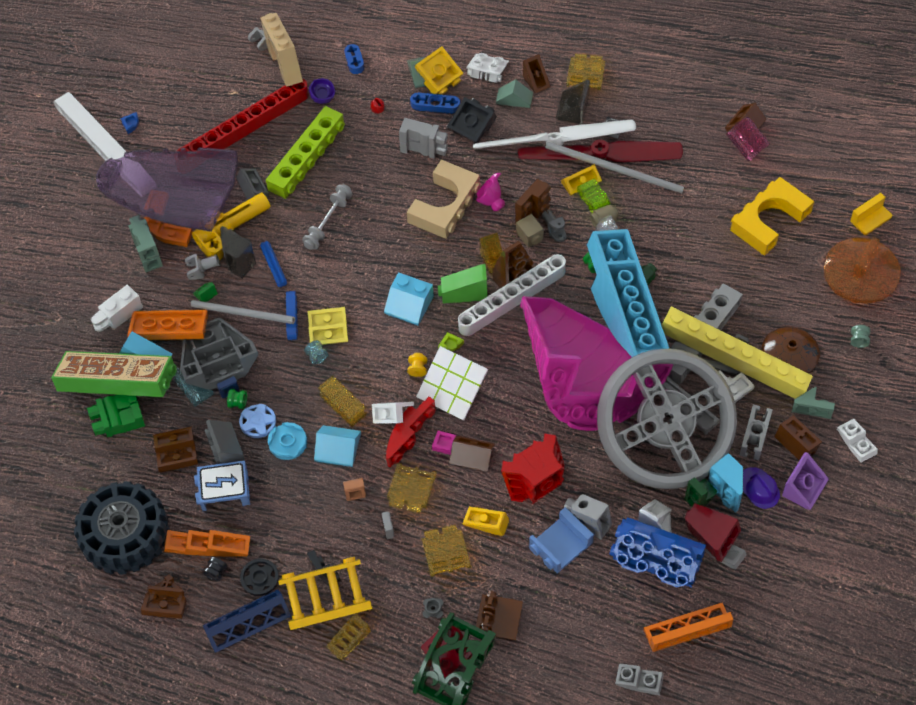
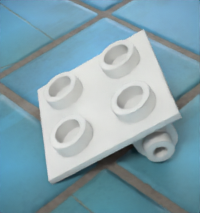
M479 53L468 64L467 75L482 80L484 72H486V81L489 78L491 82H501V73L509 61L504 60L502 57L494 58L487 54Z

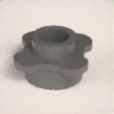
M427 598L423 601L425 607L423 616L425 618L436 617L440 619L443 616L442 606L444 602L442 599Z

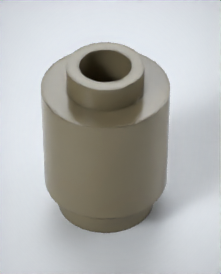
M610 204L594 210L590 214L591 223L595 228H601L614 223L618 217L617 209Z

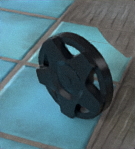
M254 559L248 562L240 574L243 589L257 597L272 592L279 580L277 567L267 559ZM263 563L266 565H264L263 567H259L257 564ZM249 569L250 574L244 577L246 571ZM273 571H275V578L271 576ZM247 586H253V590L249 589Z

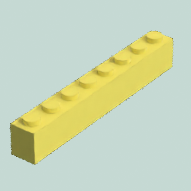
M672 306L661 325L666 336L794 399L807 391L813 377Z

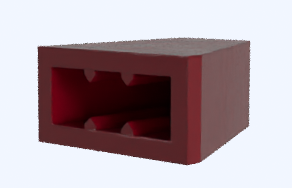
M696 503L685 515V521L691 534L700 543L705 544L706 549L718 561L722 562L741 532L738 519Z

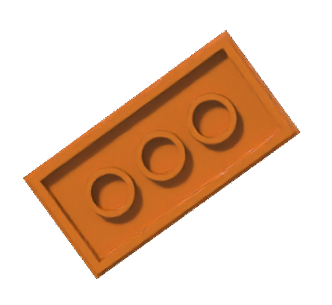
M208 310L133 311L127 337H129L132 331L147 340L204 339Z

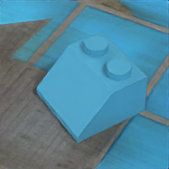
M398 272L390 287L384 314L418 326L434 297L433 284Z

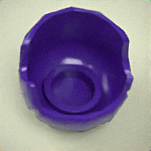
M316 79L309 86V94L315 103L327 104L335 96V87L328 79Z

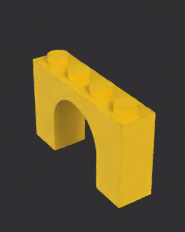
M779 177L775 182H770L764 192H759L752 203H747L741 213L733 216L730 231L765 256L777 245L779 234L760 220L758 214L763 210L775 208L786 212L798 222H802L812 212L814 201Z

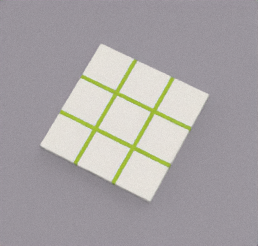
M440 346L416 397L425 401L429 396L435 400L436 407L465 420L488 369Z

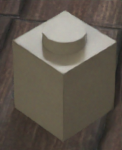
M532 214L516 222V233L528 248L539 244L544 239V229Z

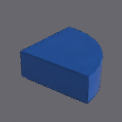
M137 112L120 118L127 134L133 132L139 124Z

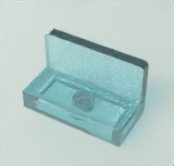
M177 367L173 379L195 407L213 396L212 390L187 384Z

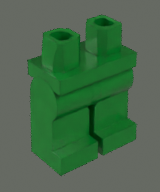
M107 396L103 399H96L97 405L87 408L90 420L101 417V421L91 423L95 436L106 433L108 438L112 437L113 434L145 427L136 396Z

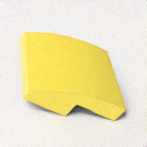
M345 307L307 311L310 346L348 342Z

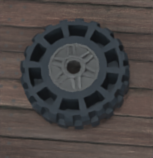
M128 481L110 483L109 486L100 487L94 494L91 493L86 498L87 501L79 507L80 513L76 515L74 521L76 525L74 528L76 542L87 561L91 562L98 570L104 569L106 573L110 574L118 572L119 575L127 574L129 571L136 572L141 567L150 565L152 560L162 553L161 548L165 546L166 533L169 530L168 517L160 499L156 497V494L151 489L146 490L144 485L139 483L133 485L132 482Z

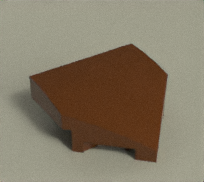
M170 574L165 576V580L155 586L150 585L147 587L148 592L145 594L141 607L142 615L183 618L187 600L183 589L179 588Z

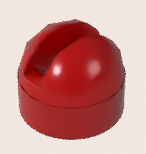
M375 98L371 101L372 112L378 114L384 111L385 105L382 99Z

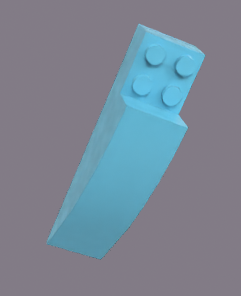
M628 229L593 231L587 243L597 274L591 291L613 336L631 357L649 350L669 349Z

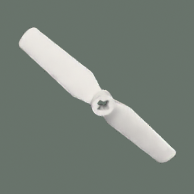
M631 119L559 127L560 132L475 143L473 148L481 149L535 141H546V144L551 142L562 146L567 141L634 131L636 123Z

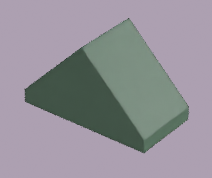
M425 57L407 60L415 88L426 86L424 84L425 80L415 69V65Z
M515 79L498 89L496 104L531 108L533 92Z

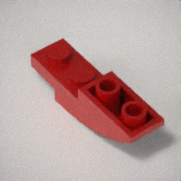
M428 396L417 409L409 406L403 413V423H396L389 438L386 452V461L389 468L399 463L403 454L414 447L416 443L415 432L421 429L427 418L430 419L435 414V400Z

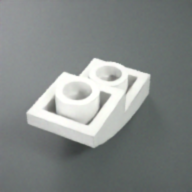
M855 419L837 427L842 439L860 462L878 453V449L866 437V431Z

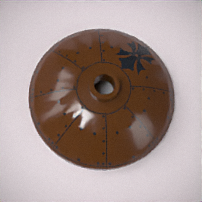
M781 327L772 331L764 339L761 351L808 374L815 369L820 357V350L816 340L808 332L795 327Z

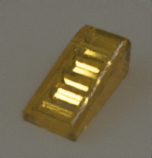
M354 614L328 643L326 648L342 661L371 632L370 626L357 614ZM357 625L361 630L358 631L354 626ZM351 631L356 636L353 638L348 632ZM343 637L350 642L348 645L342 640ZM339 643L344 648V650L341 651L335 645Z

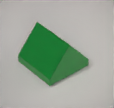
M207 282L194 291L193 294L199 301L208 302L218 293L213 282Z

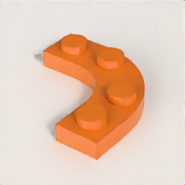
M151 190L144 208V219L147 221L151 234L161 242L188 247L193 232L192 228L168 223L163 218L169 200V194Z

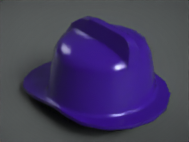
M756 467L743 470V492L750 501L762 509L774 507L780 498V491L775 480L765 471Z

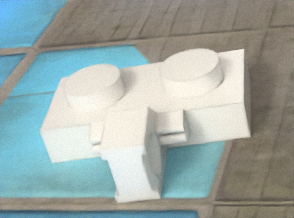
M719 371L727 382L735 403L755 387L742 372L734 378H727Z

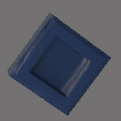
M234 376L217 384L222 399L228 397L230 389H235L237 392L240 391Z

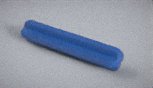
M262 242L260 244L261 250L277 286L282 288L287 285V280L270 242Z

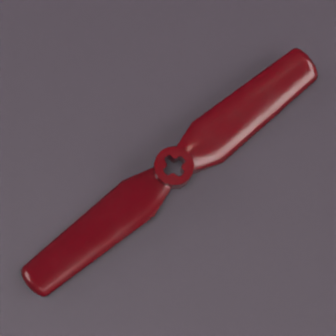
M599 139L595 140L591 146L562 145L563 147L599 159L606 157V160L615 162L681 159L683 155V147L680 142L616 141L607 143L605 140ZM546 146L520 147L517 153L519 159L579 160L546 149Z

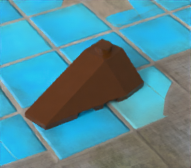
M519 241L502 251L493 268V280L500 288L536 266Z

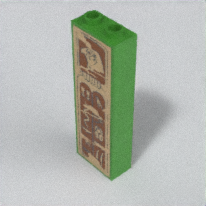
M66 351L51 378L56 390L59 392L164 397L166 390L170 387L173 376L176 374L177 368L171 356Z

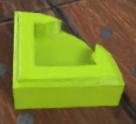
M447 332L438 349L441 346L449 351H455L464 344V340Z

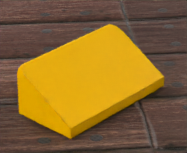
M594 164L560 181L571 196L602 181Z

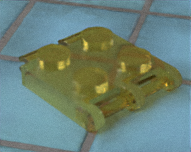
M575 53V57H571L566 86H582L584 89L591 87L601 90L605 69L603 56L591 55L590 59H587V54Z
M398 463L387 494V500H390L389 506L403 509L404 505L407 504L406 508L408 511L421 513L422 508L426 509L437 472H427L419 470V467L410 468ZM401 470L413 472V474L402 472ZM418 474L427 475V476H430V478L424 477V476H420V475H418Z
M456 524L443 527V534H439L438 529L424 532L425 538H422V544L431 577L446 571L451 573L454 569L471 568L461 529L457 530Z

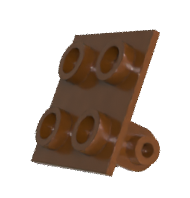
M488 591L486 595L482 594L476 627L486 632L490 630L496 633L498 638L516 641L523 601L497 597L494 591Z

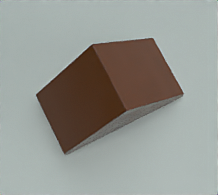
M539 54L523 60V78L534 93L551 87Z

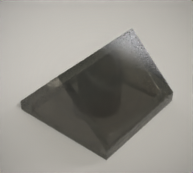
M588 79L562 92L556 114L557 120L578 124L583 123L590 94V81Z

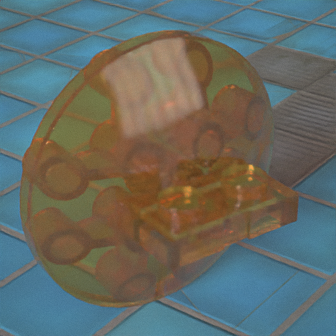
M874 236L872 239L850 238L837 243L830 249L824 262V276L830 288L842 298L853 303H874L887 298L896 289L901 274L900 265L895 254L888 247L880 243V239Z

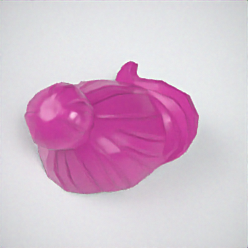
M501 173L492 175L476 193V201L483 205L491 206L495 212L502 209L505 205L504 200L501 199V188L498 182V177Z

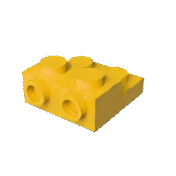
M442 46L415 65V69L425 80L424 84L432 94L443 95L448 91L447 87L450 85L454 87L461 82L462 70Z

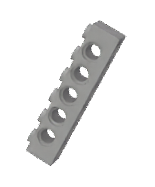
M723 283L719 289L716 288L711 295L712 299L704 303L699 316L695 315L694 318L721 331L741 305L743 294ZM675 342L671 349L686 351L700 358L703 353L681 342ZM674 364L668 377L680 385L691 370Z

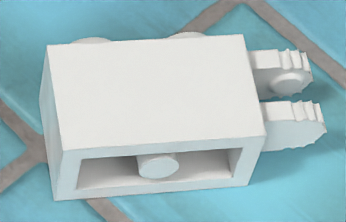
M126 285L98 306L99 311L91 317L95 331H103L109 326L115 330L132 317L133 311L141 310L143 305L139 295Z

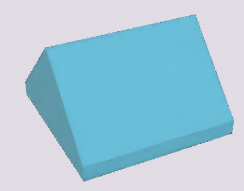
M323 425L316 433L314 461L353 467L361 431Z

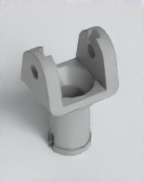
M256 27L248 35V40L255 42L262 38L257 44V48L260 51H264L268 48L264 31Z
M196 254L187 257L185 264L189 267L196 266V268L187 272V278L189 280L202 279L205 277L204 272L206 269L220 266L217 254L205 259L199 258Z

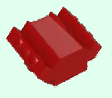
M544 434L543 442L533 441V444L521 453H514L512 462L503 461L501 472L511 501L523 502L529 498L534 504L562 485L565 463L556 435Z

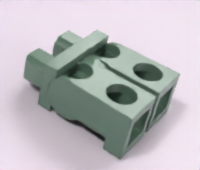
M140 215L130 218L131 224L128 227L145 272L162 267L163 265L146 219L142 220Z

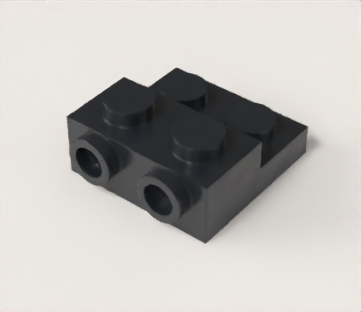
M464 97L447 128L474 143H479L485 131H489L497 116L494 113L495 110L490 106L486 105L484 107L480 105L478 100Z

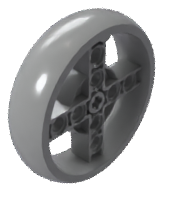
M654 349L642 352L628 359L610 376L599 399L597 427L605 452L613 464L627 477L652 488L677 489L686 487L688 481L694 477L701 481L709 476L710 468L729 453L736 434L737 411L734 397L727 382L706 360L678 349ZM675 364L683 366L699 375L709 387L690 397L674 389H664L652 365ZM633 375L644 396V400L638 409L637 423L615 434L613 427L614 403L621 387ZM646 377L653 380L651 388L646 387L644 384ZM655 395L662 398L660 406L655 405L653 402ZM700 395H703L707 400L705 406H701L698 403ZM682 404L687 405L689 408L687 415L682 414L680 411ZM718 404L720 411L719 434L712 450L701 462L689 439L696 427V414ZM664 414H666V416L670 415L671 419L668 420L669 424L668 422H663V418H665ZM647 422L652 423L654 427L651 433L646 432L644 428ZM629 431H633L636 435L634 442H630L627 439ZM674 431L680 434L678 442L672 440V433ZM647 440L656 447L670 449L682 472L662 474L646 470L634 463L624 451ZM683 449H686L689 452V458L687 460H684L681 457V451Z

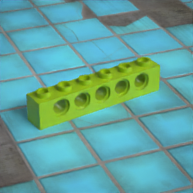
M327 106L321 110L266 178L268 191L284 199L294 192L296 185L304 179L308 170L315 165V161L324 154L327 146L332 144L335 136L343 130L345 123L342 113Z

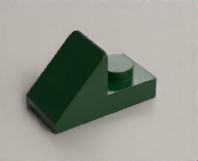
M694 477L688 481L684 500L691 508L695 503L706 507L717 494V490L707 479L704 478L698 481Z

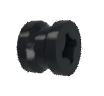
M210 557L207 561L208 565L204 567L202 574L218 582L222 578V572L228 566L222 560Z

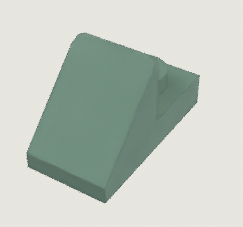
M817 387L812 388L794 400L793 413L827 419L832 417L835 403L827 400H815Z

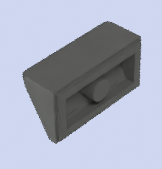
M240 169L236 179L247 200L261 192L266 197L269 196V192L256 169Z

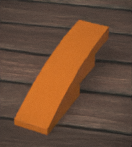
M167 530L164 552L199 556H248L250 536L210 530L209 533L189 530L188 533Z

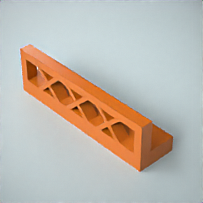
M722 602L644 627V632L652 652L730 628L734 619L731 612H726ZM720 610L722 615L709 618L711 612ZM695 617H698L703 620L694 624H689L691 619ZM678 623L684 626L670 631L673 624ZM660 630L664 632L653 637L651 635V631Z

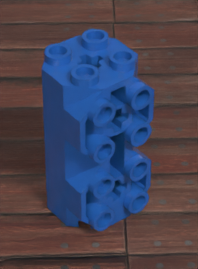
M628 517L622 520L615 533V537H617L615 544L613 543L609 553L622 568L636 573L644 571L653 573L660 578L661 582L677 588L685 585L692 588L696 579L695 574L699 571L705 553V544Z

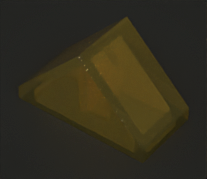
M498 233L479 238L480 254L490 274L493 273V268L502 253Z

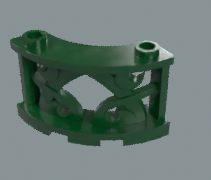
M450 612L447 618L443 617L438 626L439 631L428 649L419 672L413 678V693L416 695L419 693L441 705H466L475 682L472 677L475 676L476 669H481L492 650L496 633L490 630L486 632ZM453 626L465 632L462 640L459 641L460 634L457 631L454 637L449 636V631ZM472 635V636H474V637H476V638H478V639H480V640H482V641L468 640V639H469V636ZM443 640H444L447 644L441 646V644H442V642H443ZM466 647H468L466 653L472 652V657L468 660L464 656ZM460 648L459 659L463 666L466 667L465 672H453L445 678L440 665V656L448 651ZM431 665H433L434 671H430ZM428 677L433 679L431 686H436L440 683L441 686L438 691L425 685ZM454 677H458L460 680L458 686L454 684V681H452L451 684H449V682Z

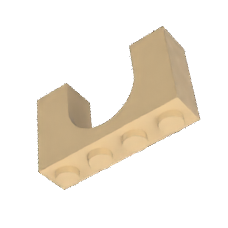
M269 13L260 17L269 54L273 61H278L281 76L286 87L303 82L295 46L277 13Z
M441 160L433 171V182L453 191L457 195L456 200L445 207H434L415 199L407 211V221L414 226L446 239L450 233H453L458 219H462L466 207L471 205L474 194L481 188L480 175Z

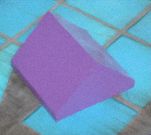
M804 453L787 480L782 496L807 510H811L829 478L808 453Z

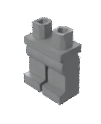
M404 118L399 130L400 152L407 154L408 150L416 151L433 159L436 154L445 156L448 149V144H446L448 133L439 131V125L434 124L432 126L424 122Z

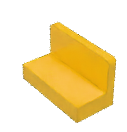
M879 193L853 210L850 222L864 235L869 234L892 218V214L883 206L886 197L882 193Z

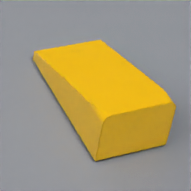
M469 506L463 525L494 535L504 536L509 523V517L506 512Z

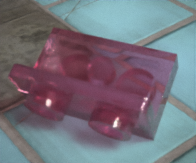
M749 117L737 122L726 133L747 161L752 160L762 149L770 144Z

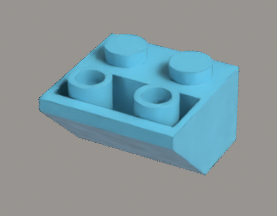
M728 453L710 468L708 482L717 490L716 495L722 499L723 504L736 513L739 509L743 493V466Z

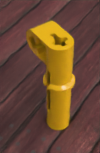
M261 192L230 211L220 213L218 218L192 232V237L207 258L217 254L219 260H221L224 256V245L220 237L227 233H233L235 228L268 210L271 207L270 203Z

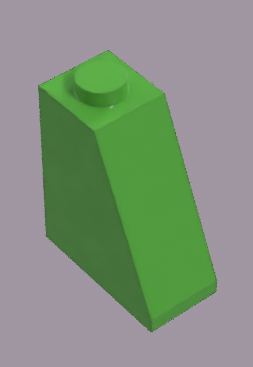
M481 264L441 277V285H438V296H442L443 303L471 302L485 299L487 297L486 265Z

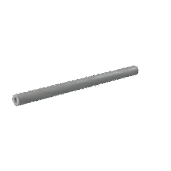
M196 300L191 301V307L289 324L295 323V317Z

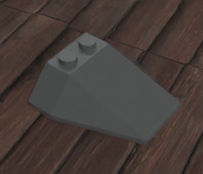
M219 317L207 322L204 339H183L180 370L187 384L211 390L218 388V383L233 376L236 380L245 377L259 354L252 340Z

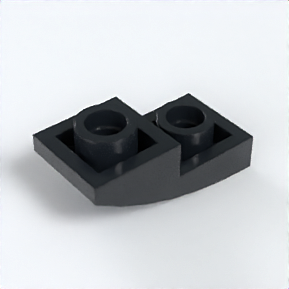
M315 550L307 553L314 571L330 567V564L325 565L321 555L317 557ZM336 570L335 575L338 583L339 581H341V579ZM327 573L318 575L330 587Z

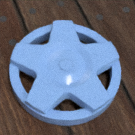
M264 404L252 405L242 411L239 419L240 428L245 435L251 438H263L269 435L276 426V416L273 410ZM272 424L270 428L266 430V426Z

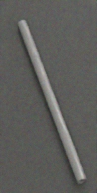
M547 142L545 147L546 149L681 194L684 190L683 186L551 142Z

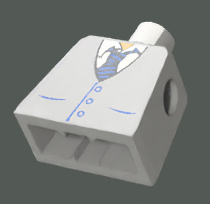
M584 494L580 495L577 500L568 498L565 502L564 508L566 507L595 537L602 540L612 526L609 505Z

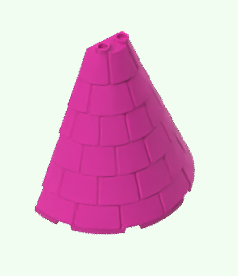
M523 296L520 307L523 309L528 326L529 337L548 408L559 421L566 423L573 429L584 431L598 430L597 409L602 390L613 372L632 357L618 343L609 328L552 298ZM674 364L652 365L661 384H664ZM633 375L624 383L617 394L613 407V422L617 420L621 423L636 414L641 402L644 400V396ZM646 377L644 380L645 386L651 388L653 380Z

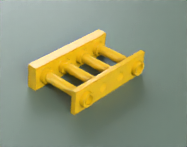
M355 556L343 559L342 564L299 575H294V572L282 575V579L278 580L279 585L286 584L293 611L292 620L288 621L290 630L372 609L370 600H365V597H362L355 565L361 564L360 559L355 560ZM347 568L354 595L353 604L346 606L345 602H342L335 575L336 570ZM327 573L334 605H332L333 609L326 611L321 606L314 577ZM305 578L314 608L312 610L313 614L304 616V613L301 612L294 581Z

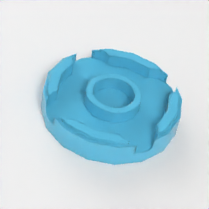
M282 423V425L274 427L269 433V449L279 459L290 460L297 458L306 449V433L301 426L295 423Z

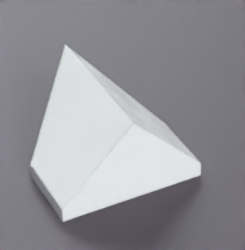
M656 499L640 509L638 521L672 533L670 515L672 509Z

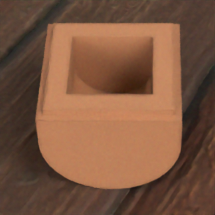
M363 478L343 482L347 501L366 497Z

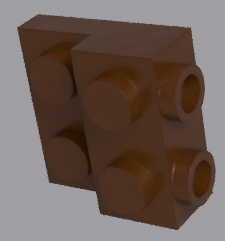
M536 179L515 202V224L530 214L538 219L544 211L547 212L551 200L549 194L551 186L547 182Z

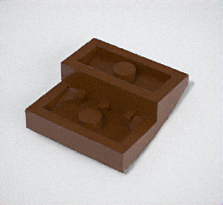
M192 426L153 435L159 473L198 465Z

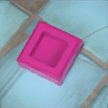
M438 430L432 450L451 455L452 443L456 435Z

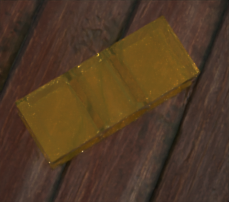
M331 376L318 387L320 397L351 427L366 416L365 406L334 376Z

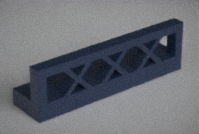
M276 590L202 626L216 653L291 617V614L281 592ZM279 604L282 605L284 614L277 617L270 615L273 607ZM258 614L266 616L263 624L259 626L251 624L254 616ZM235 625H246L244 633L240 635L232 633ZM219 633L226 634L225 642L216 646L212 636Z

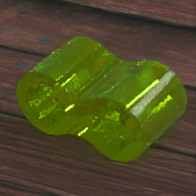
M595 179L577 186L580 198L587 204L591 213L610 204L607 194L602 191Z

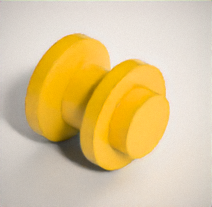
M422 353L410 355L408 362L412 366L408 367L407 373L414 377L425 376L427 369L424 365L427 364V357Z

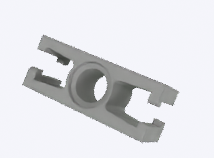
M753 404L739 456L747 457V444L750 443L758 446L754 447L753 452H755L754 460L759 461L773 409L767 408L766 414L762 418L764 422L754 419L756 418L757 411H760V406Z

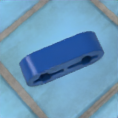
M355 44L347 45L344 52L348 68L351 73L360 74L364 71V61L360 49Z

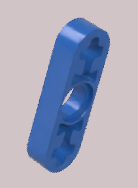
M414 93L410 97V103L414 110L455 114L460 105V99L450 95ZM439 101L440 104L434 106L431 104V102Z
M286 291V315L295 317L294 324L286 323L287 339L297 340L296 291Z

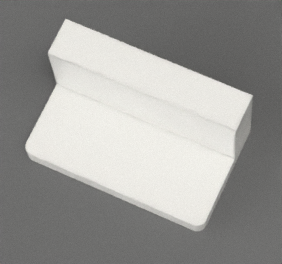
M414 402L372 404L373 423H403L402 407L414 406Z

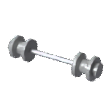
M345 184L337 185L335 188L337 193H332L330 196L333 206L318 228L314 226L309 227V235H304L302 238L306 248L310 250L318 249V241H322L325 238V234L321 229L336 206L345 207L347 204L345 199H350L353 195L349 186Z

